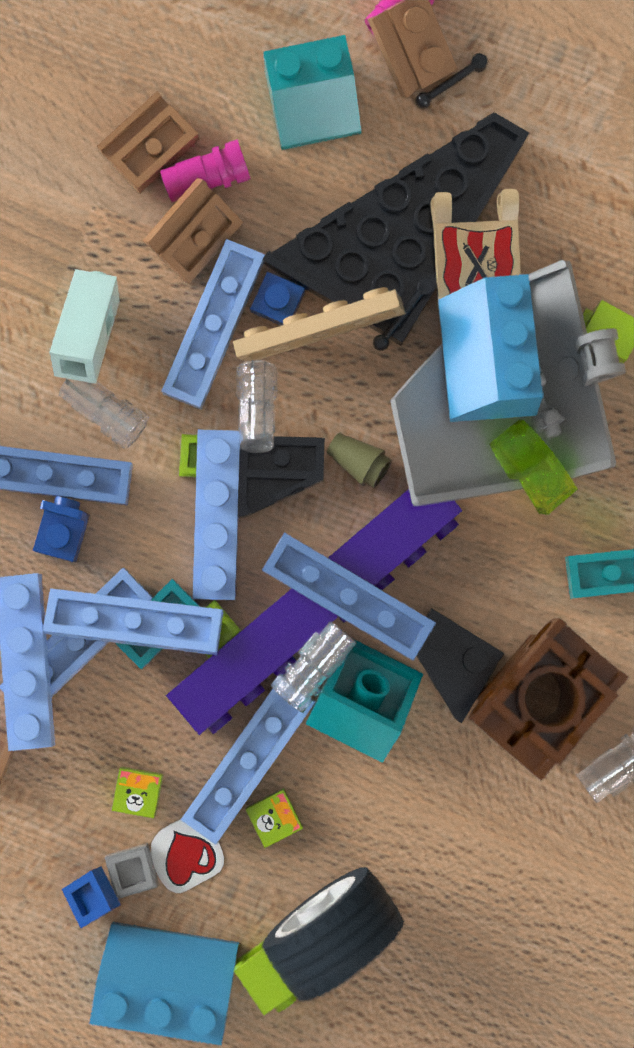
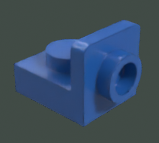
M56 496L54 503L42 500L40 509H43L44 513L33 551L77 562L90 514L79 510L81 502Z

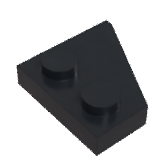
M240 435L238 518L248 517L323 482L325 438Z
M430 608L425 617L436 622L416 657L445 701L454 719L462 723L504 653Z

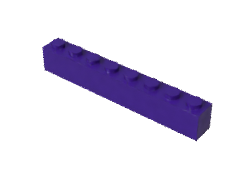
M408 489L331 554L328 559L383 590L395 580L390 572L402 562L409 568L427 553L422 545L434 535L440 541L459 525L455 517L463 510L455 501L414 506ZM291 588L218 650L217 655H212L172 689L166 697L198 735L207 728L212 734H215L232 719V716L227 712L240 700L245 706L255 700L265 691L260 683L272 673L279 679L298 663L293 655L305 645L312 651L330 635L326 627L339 616ZM339 617V619H340L343 623L346 622L344 619H342V618Z

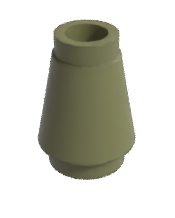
M338 433L334 437L327 450V454L333 457L362 486L368 484L373 488L377 487L392 463V459L385 456V450L345 436L342 433Z

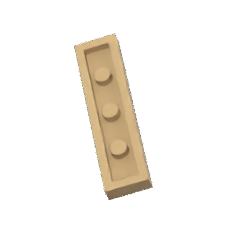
M383 287L366 292L363 295V300L348 304L345 300L330 303L323 307V313L310 317L306 313L292 315L283 320L284 325L269 330L267 326H259L243 333L244 338L233 341L237 358L246 363H251L405 314L402 299L396 290L388 291V288Z

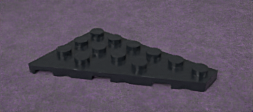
M493 112L477 122L475 127L454 136L452 141L431 154L427 153L404 167L396 176L391 179H385L375 185L374 189L352 203L349 201L322 218L312 228H306L296 234V238L273 252H267L263 258V264L297 285L304 287L307 291L329 304L343 300L351 304L363 300V295L368 291L386 287L388 291L396 290L405 307L417 292L418 282L424 278L430 279L434 284L432 294L420 300L390 338V340L402 346L437 288L434 227L431 213L432 198L438 192H448L451 194V223L477 222L527 140L529 132ZM396 317L369 325L368 327L383 334Z

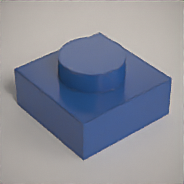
M267 271L250 311L257 316L282 326L284 325L283 320L296 314L305 294V288Z
M102 866L89 871L62 889L80 928L90 925L121 906Z

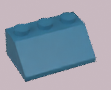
M529 275L485 277L439 299L438 307L450 422L536 416L543 399Z
M112 922L97 976L89 1024L222 1046L239 942Z

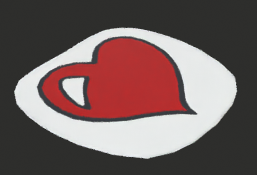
M181 819L160 830L151 843V856L155 871L166 888L175 893L185 892L219 873L224 865L223 851L219 842L215 845Z

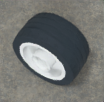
M361 867L329 883L297 906L270 931L263 941L262 947L272 966L285 985H287V988L299 1001L305 1002L332 991L359 973L395 940L403 928L404 920L394 901L387 894L376 876L367 867Z

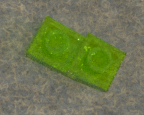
M524 420L516 421L489 443L508 478L519 479L539 514L549 515L578 490L552 450Z

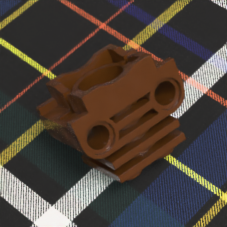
M561 618L551 619L536 635L530 634L481 691L477 697L479 702L469 715V719L541 781L555 764L561 765L589 728L619 696L616 692L629 678L568 627L567 623ZM549 673L559 685L561 692L559 704L548 717L536 720L527 711L525 704L526 690L531 681L537 676Z

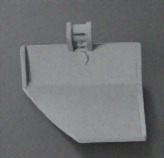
M560 260L528 274L539 367L546 378V384L542 388L543 397L547 404L558 408L565 417V420L559 424L563 432L550 440H547L544 433L535 435L531 426L532 416L450 422L443 347L441 344L390 400L411 501L414 506L437 504L538 487L570 480L616 466L598 383L626 373L624 363H619L615 341L618 339L616 329H604L587 334L570 261Z

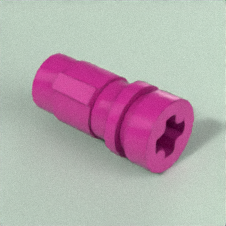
M238 140L225 143V148L219 149V146L211 148L212 153L203 156L199 155L161 170V176L171 202L177 201L197 178L203 179L211 190L223 184L225 188L231 187V182L237 180L238 184L250 180L251 178Z

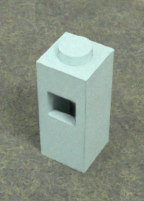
M75 269L49 352L54 376L96 384L120 302L117 276L107 275L100 271L89 272Z

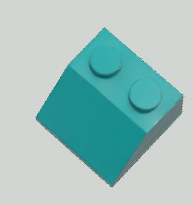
M346 35L263 51L265 76L282 150L361 134L355 77Z
M348 636L305 724L383 763L403 730L423 673Z

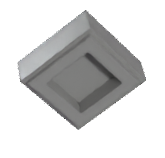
M148 843L105 856L112 887L118 899L159 886Z

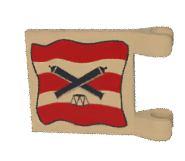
M505 189L498 195L497 210L499 221L451 223V194L448 192H438L431 200V213L434 227L437 301L485 277L521 275L518 229L519 192L516 189Z

